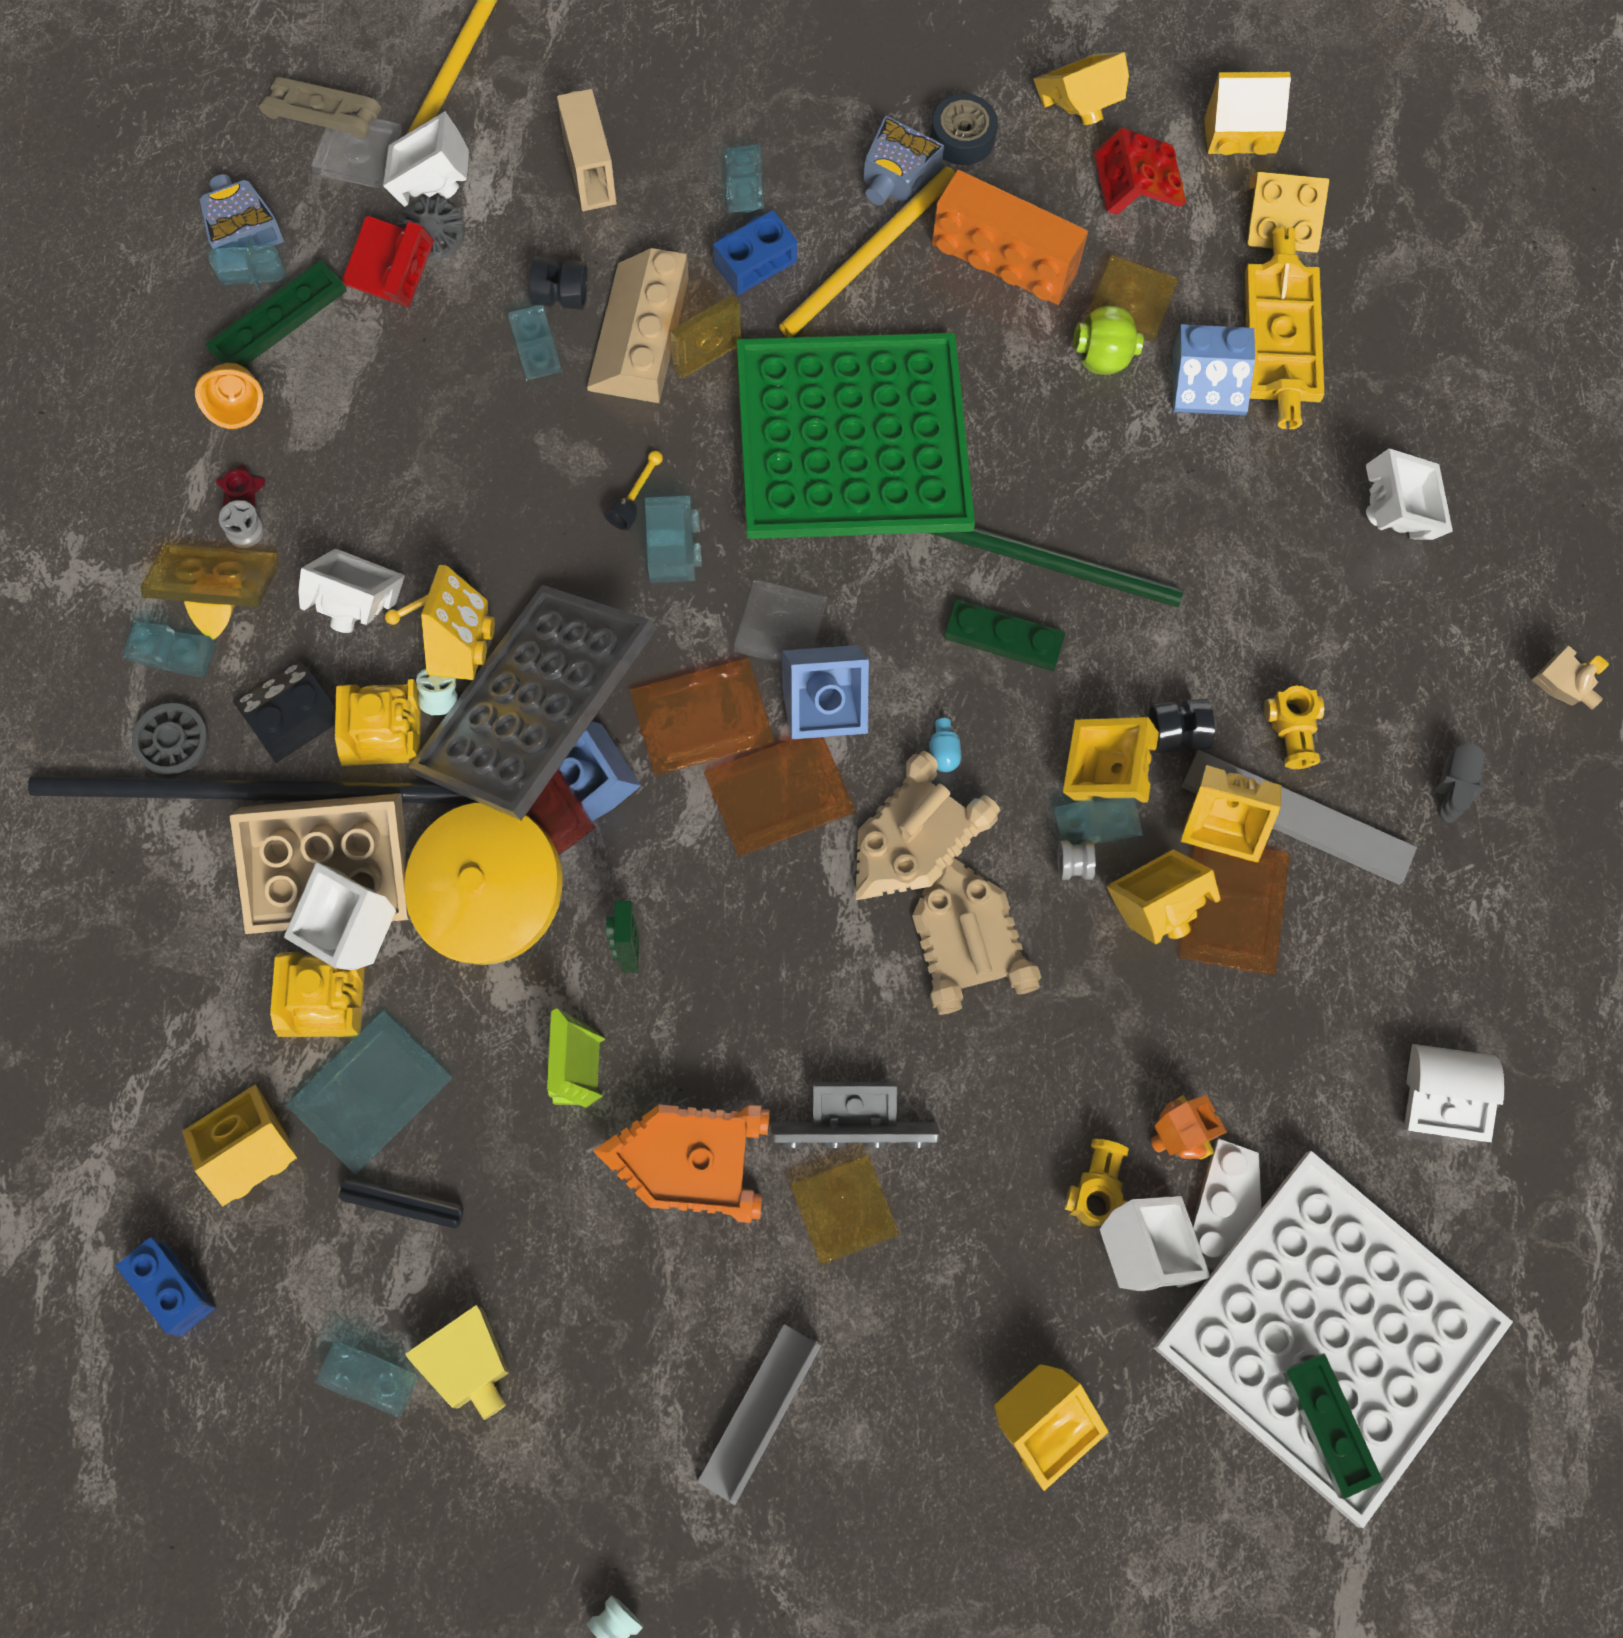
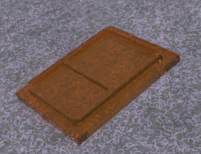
M749 658L630 690L641 728L640 734L644 738L654 776L775 744L769 724V716L766 714L758 689V682L755 680Z
M824 737L791 739L704 772L712 792V799L717 804L727 829L726 832L731 838L738 857L745 856L856 813L840 776V770L836 767Z
M1194 845L1192 859L1213 870L1221 900L1214 902L1206 897L1204 906L1196 910L1197 917L1188 922L1191 928L1190 932L1181 938L1179 959L1275 976L1290 854L1264 849L1257 863Z

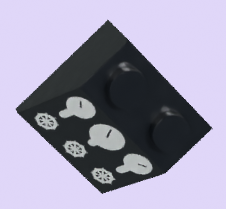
M300 660L292 663L233 701L275 763L335 725V706L312 673Z

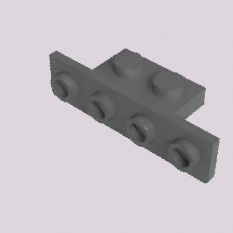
M813 1082V1122H771V1142L780 1143V1146L785 1148L803 1147L805 1143H821L822 1146L828 1148H841L846 1146V1143H863L866 1147L882 1148L888 1146V1142H905V1145L908 1147L924 1148L928 1147L930 1142H940V1132L937 1122H896V1082Z

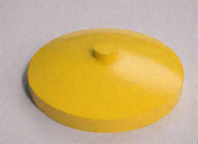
M482 803L463 805L445 813L434 821L424 831L414 846L405 872V903L416 931L438 953L450 959L469 964L489 965L513 959L531 948L551 925L562 895L563 874L560 858L550 836L540 824L527 814L521 821Z

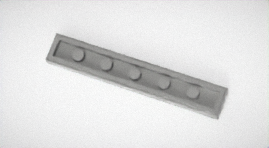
M1198 750L1181 787L1197 794L1206 765L1223 769L1226 774L1238 773L1248 778H1253L1259 785L1262 780H1268ZM1281 787V809L1273 829L1398 885L1404 882L1417 850L1416 846Z

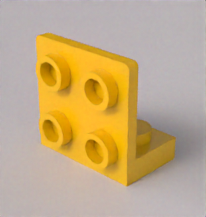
M1264 172L1250 175L1249 190H1254L1247 245L1249 247L1273 249L1272 231L1277 227L1285 226V236H1288L1287 228L1289 226L1296 230L1295 251L1318 252L1329 179Z

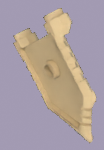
M922 751L920 754H913L906 762L907 778L902 782L904 785L901 788L897 787L893 792L894 795L892 797L889 796L884 801L885 805L880 806L876 810L877 814L873 818L870 817L858 829L857 849L860 851L857 852V860L860 862L857 863L859 874L856 875V900L883 896V892H887V895L894 894L895 890L905 892L907 891L906 888L910 887L911 890L932 886L943 874L942 870L946 866L949 867L954 861L953 858L958 857L962 853L961 849L971 843L970 839L972 837H976L980 832L990 829L997 822V814L1000 812L997 803L990 797L982 795L979 799L974 798L967 805L966 809L949 796L950 792L944 785L938 784L935 786L931 783L937 776V760L926 751Z
M953 858L954 861L949 867L946 866L942 870L943 874L932 886L924 888L922 893L924 898L919 899L912 915L917 934L921 936V948L925 950V954H923L925 961L929 963L927 967L928 972L933 977L931 981L933 990L930 994V1000L933 1008H937L939 1015L953 1013L962 1009L961 1001L963 1000L961 989L1007 977L1010 987L1015 988L1017 994H1025L1039 989L1038 981L1041 979L1038 966L1028 961L1025 956H1022L1021 951L1023 948L1017 940L1019 935L1013 927L1015 925L1014 919L1009 915L1008 910H1010L1005 891L990 881L986 882L981 875H975L972 869L969 867L966 869L964 864Z

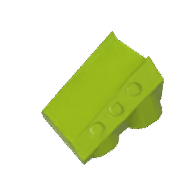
M558 1008L551 1011L547 1080L548 1095L552 1097L554 1105H580L587 1108L603 1097L598 1092L600 1043L605 1038L590 1026Z

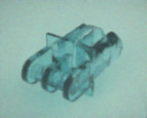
M248 239L247 247L215 248L210 251L208 256L210 265L221 285L254 283L256 290L260 291V283L279 282L286 275L281 259L278 257L277 249L270 245L254 246L251 239Z

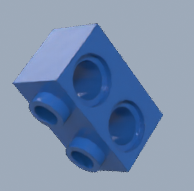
M772 210L763 216L754 217L747 225L737 231L721 236L713 244L714 266L738 296L796 263L798 241L775 211Z
M150 1237L115 1265L166 1334L182 1337L216 1309L208 1296L164 1241Z

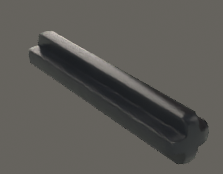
M351 1178L343 1180L339 1191V1199L344 1202L454 1229L459 1228L464 1215V1208L458 1204Z

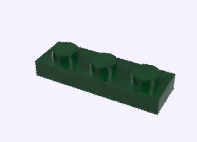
M956 600L944 639L1054 672L1066 632Z
M615 901L614 914H607L606 938L609 940L613 961H619L622 973H639V930L632 901Z
M1319 1353L1281 1370L1338 1498L1346 1499L1383 1482L1326 1354Z

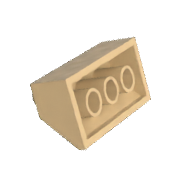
M650 248L618 263L587 386L588 391L660 403L689 280L687 254Z

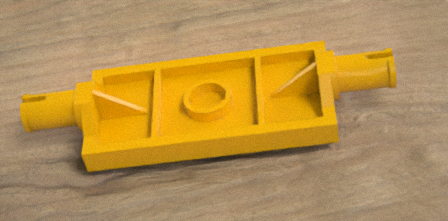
M1281 226L1272 231L1274 256L1270 261L1264 264H1248L1245 270L1246 328H1254L1255 365L1250 399L1278 400V427L1286 429V421H1289V429H1296L1302 425L1301 401L1321 402L1324 397L1320 267H1305L1295 253L1296 230L1288 226V236H1285V226Z

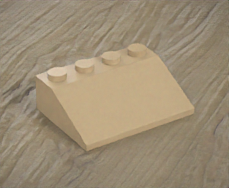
M401 793L245 806L238 808L230 814L245 934L287 931L316 862L339 870L361 886L385 896L396 910L392 921L409 919L405 903L404 880L407 857Z

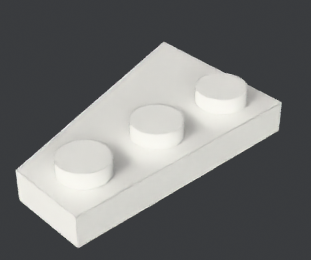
M1221 1139L1215 1141L1214 1153L1211 1154L1192 1220V1226L1208 1270L1211 1271L1215 1270L1262 1210L1259 1153Z

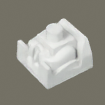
M446 111L388 145L383 186L404 207L409 204L410 195L418 197L424 193L431 197L438 193L442 198L448 199L459 188V184L456 181L467 180L469 150Z
M1390 448L1366 464L1368 479L1374 483L1369 490L1371 493L1370 505L1366 509V514L1369 521L1377 526L1379 530L1391 527L1392 530L1399 533L1409 532V537L1413 540H1433L1453 532L1439 464Z
M333 549L301 568L299 583L300 609L306 610L316 604L317 612L332 617L330 623L332 629L343 633H350L353 631L357 620H361L362 624L367 625L374 620L375 615L380 614L383 608L390 609L396 605L405 575L341 550Z
M316 862L284 938L334 968L356 970L374 963L396 910L385 896L361 886L339 870Z
M1182 1196L1132 1199L1113 1210L1100 1228L1119 1288L1137 1291L1153 1290L1162 1286L1177 1285V1288H1182L1211 1278Z

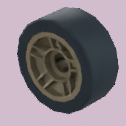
M973 94L949 96L936 106L932 115L930 138L944 145L943 159L956 165H971L982 161L991 153L996 141L998 116L993 107L981 97Z

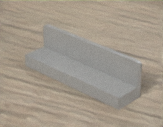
M785 1324L783 1325L697 1483L726 1499L734 1506L736 1505L822 1346L820 1342H814Z

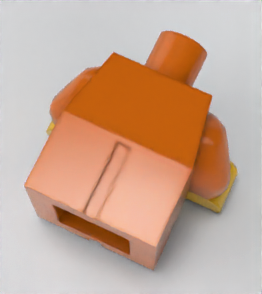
M1182 1095L1170 1101L1160 1113L1159 1121L1154 1125L1158 1135L1151 1138V1145L1159 1153L1167 1150L1169 1155L1177 1154L1184 1159H1204L1214 1153L1209 1141L1227 1133L1219 1116L1215 1115L1214 1112L1216 1111L1207 1095L1187 1101L1185 1096Z

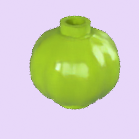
M1103 306L1090 312L1085 317L1084 323H1077L1073 338V350L1077 353L1087 354L1086 358L1080 357V361L1089 371L1095 374L1109 375L1122 371L1129 365L1134 355L1141 354L1144 337L1142 333H1137L1134 319L1129 312L1117 306Z

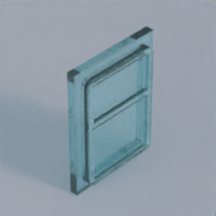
M383 1010L286 1106L318 1137L320 1143H324L356 1175L453 1078L435 1061L434 1056L429 1055L407 1034L405 1028H401Z

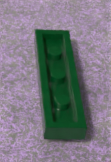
M320 260L206 343L205 347L219 364L236 363L245 367L347 292L345 285Z

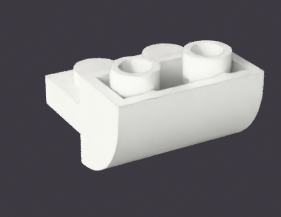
M1412 1044L1406 1084L1410 1086L1404 1128L1408 1131L1491 1142L1497 1104L1503 1105L1504 1073L1499 1058L1488 1054Z

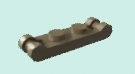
M282 77L274 79L270 87L272 91L270 96H265L259 105L261 112L269 118L278 119L279 117L340 130L348 132L361 140L365 139L370 131V121L377 119L381 111L379 103L370 97ZM353 112H358L356 116H352Z

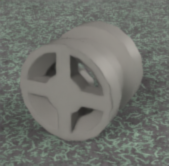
M236 500L229 502L220 511L218 519L220 526L232 545L239 548L252 547L263 537V523L258 517L257 511L250 503Z
M1068 840L1059 841L1057 865L1060 880H1070L1072 876H1081L1084 880H1093L1095 875V848L1092 840H1083L1080 844H1071Z

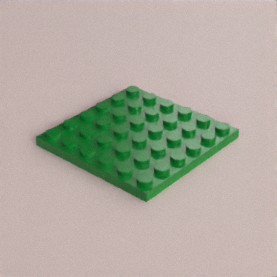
M955 333L737 339L747 539L974 531L975 519Z

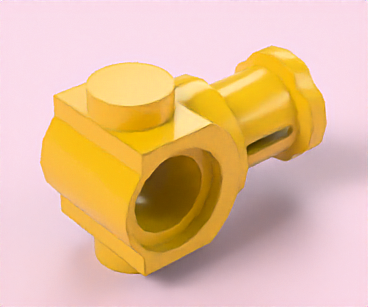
M1296 685L1289 687L1284 692H1278L1274 698L1266 699L1264 702L1265 719L1267 722H1271V726L1278 733V736L1285 739L1287 757L1284 759L1285 767L1304 769L1320 763V754L1315 752L1312 736L1317 731L1316 719H1322L1324 716V701L1322 696H1317V690H1309L1304 686ZM1287 704L1297 706L1301 714L1291 712Z
M1092 1139L1091 1147L1094 1149L1090 1170L1089 1172L1082 1173L1079 1187L1070 1185L1064 1210L1071 1211L1070 1215L1077 1216L1083 1224L1090 1227L1103 1225L1113 1210L1128 1202L1123 1200L1121 1192L1123 1183L1118 1180L1122 1158L1128 1156L1129 1148L1104 1139ZM1097 1195L1103 1199L1106 1205V1212L1103 1216H1096L1088 1210L1086 1205L1088 1196Z

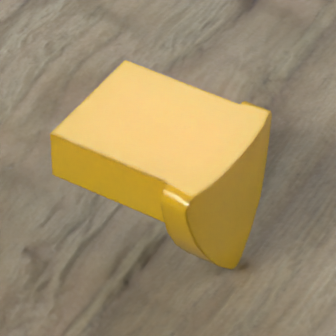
M203 577L193 594L187 597L184 602L191 620L208 639H216L227 626L233 609L243 594L241 580Z

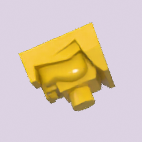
M1125 52L1092 54L1036 77L1033 80L1043 108L1056 104V106H1060L1067 111L1068 114H1078L1082 119L1083 125H1089L1103 119L1102 108L1126 98L1129 73Z
M408 679V684L373 685L362 688L357 684L336 686L335 741L342 766L412 763L420 752L421 709L418 704L419 691L414 679Z
M1149 717L1075 720L1063 793L1074 801L1092 800L1093 796H1099L1106 799L1135 798L1142 803H1148L1151 786L1148 780L1149 764L1152 760L1149 750H1156L1159 735Z
M1206 765L1180 842L1258 863L1281 809L1282 785L1264 780L1259 785L1253 778H1248L1238 773L1226 774L1223 769Z
M1174 849L1107 885L1117 909L1129 928L1155 945L1160 943L1163 935L1166 934L1170 939H1178L1187 935L1191 930L1188 922L1197 917L1196 910L1204 906L1206 897L1214 902L1221 900L1213 870Z
M298 952L278 953L274 960L270 1011L273 1029L277 1036L360 1037L365 967L356 970L332 967L314 955H302Z
M1039 1364L994 1405L1000 1429L1018 1452L1024 1468L1043 1491L1051 1486L1109 1433L1082 1385L1064 1370Z

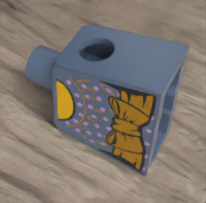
M886 115L865 160L864 181L870 185L866 190L867 198L876 205H883L889 196L901 202H908L941 169L944 145Z
M224 174L217 175L211 179L210 187L212 192L202 195L200 204L208 241L220 266L284 242L274 215L249 181L242 180L233 184L230 177Z

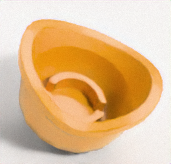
M219 364L203 374L195 386V397L199 408L210 421L220 427L237 429L247 426L257 418L263 404L262 387L255 377L239 364Z

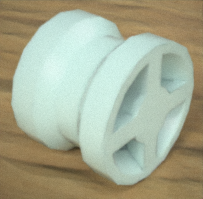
M426 669L417 675L416 685L419 691L418 704L420 709L430 715L447 714L458 700L455 690L456 678L427 675Z
M613 1595L605 1602V1610L599 1616H593L586 1623L587 1627L597 1638H628L630 1635H637L644 1627L637 1617Z

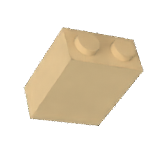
M592 89L572 91L568 94L558 95L557 102L563 141L581 210L587 211L616 205L612 161Z

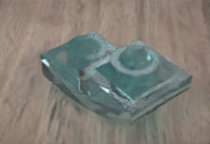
M760 144L726 149V191L729 213L739 211L749 213L756 209L764 208L763 156Z
M543 304L509 312L508 318L526 381L561 373L560 361Z
M134 621L122 657L149 667L205 678L216 642L209 636L175 632L168 625Z
M1114 798L1096 803L1091 799L1054 807L1060 841L1068 840L1071 844H1080L1083 840H1092L1096 844L1143 835L1135 798Z
M334 1341L314 1383L353 1401L358 1400L395 1418H399L404 1411L419 1375L374 1355Z

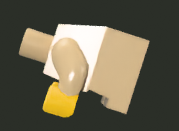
M1568 645L1560 650L1532 681L1548 695L1571 706L1582 701L1593 710L1603 700L1593 690L1598 683L1594 674H1600L1609 663L1601 656H1595L1588 664H1580L1574 657L1577 652Z

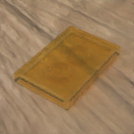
M164 544L140 586L142 598L259 607L279 566L278 554Z

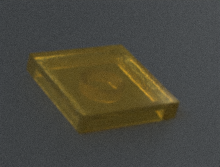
M1111 255L1088 314L1103 306L1123 308L1133 317L1137 333H1142L1144 340L1154 343L1179 279Z
M733 294L670 330L673 370L680 379H684L737 348V339H741L740 302Z
M869 1155L790 1185L820 1266L899 1236Z

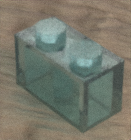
M690 495L645 497L647 561L650 583L695 581V567L702 566L701 544H693V533L700 532L699 509H691Z

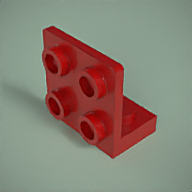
M1121 127L1094 152L1107 212L1118 215L1140 195L1178 207L1186 203L1183 181L1180 177L1176 160V152L1171 144Z
M367 216L342 282L347 287L410 308L434 239L421 225L408 221L405 229Z

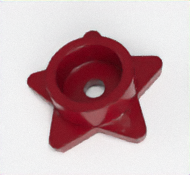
M240 465L237 469L228 472L224 478L217 479L216 484L225 492L222 502L223 507L229 502L240 500L250 503L255 508V493L265 486V480L263 478L251 477L244 465ZM239 486L244 487L242 491H238L237 488Z

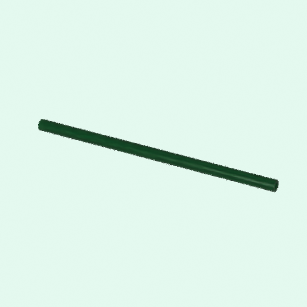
M975 527L972 532L928 533L1177 608L1184 593L1183 589Z

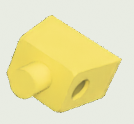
M474 1306L406 1353L410 1362L452 1408L458 1409L472 1400L483 1420H486L506 1406L494 1383L506 1376L509 1370L486 1313L481 1307Z

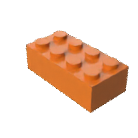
M957 170L938 200L932 245L947 255H954L969 262L976 269L990 272L1002 278L1003 281L1010 285H1017L1034 293L1041 300L1059 305L1078 273L1088 230L961 170Z

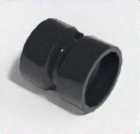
M535 256L530 270L529 292L531 304L552 307L556 302H560L563 308L583 310L588 287L586 261L565 259L562 264H558L555 258Z
M1208 699L1184 700L1180 707H1178L1175 701L1151 703L1148 717L1159 732L1157 748L1153 750L1155 753L1179 751L1181 745H1184L1187 750L1209 749L1213 746L1215 725L1213 710Z

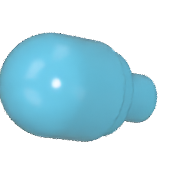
M941 718L935 721L936 733L931 736L929 751L937 760L938 771L951 772L961 762L960 740L956 733L951 732V720Z

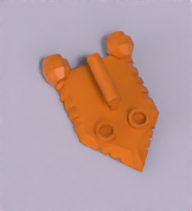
M659 1104L643 1115V1120L639 1121L637 1119L631 1124L632 1127L630 1129L628 1127L620 1131L622 1133L620 1136L614 1135L595 1148L593 1152L612 1171L616 1169L618 1171L616 1175L621 1180L625 1178L627 1180L625 1184L630 1189L634 1187L636 1189L634 1193L650 1208L670 1209V1207H676L682 1211H687V1209H693V1212L707 1210V1213L721 1211L723 1214L731 1215L738 1222L751 1223L752 1219L760 1220L762 1194L754 1193V1189L742 1188L746 1137L759 1138V1134L768 1135L770 1110L762 1109V1105L749 1104L740 1111L724 1113V1110L710 1112V1109L702 1108V1111H699L694 1107L679 1109V1106Z

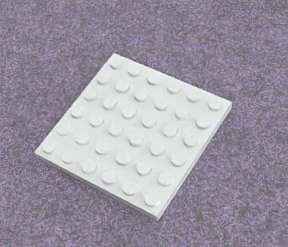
M1312 1151L1305 1153L1211 1273L1210 1278L1204 1282L1154 1346V1349L1357 1527L1364 1528L1513 1321ZM1319 1353L1326 1354L1383 1479V1482L1346 1499L1338 1498L1281 1370Z

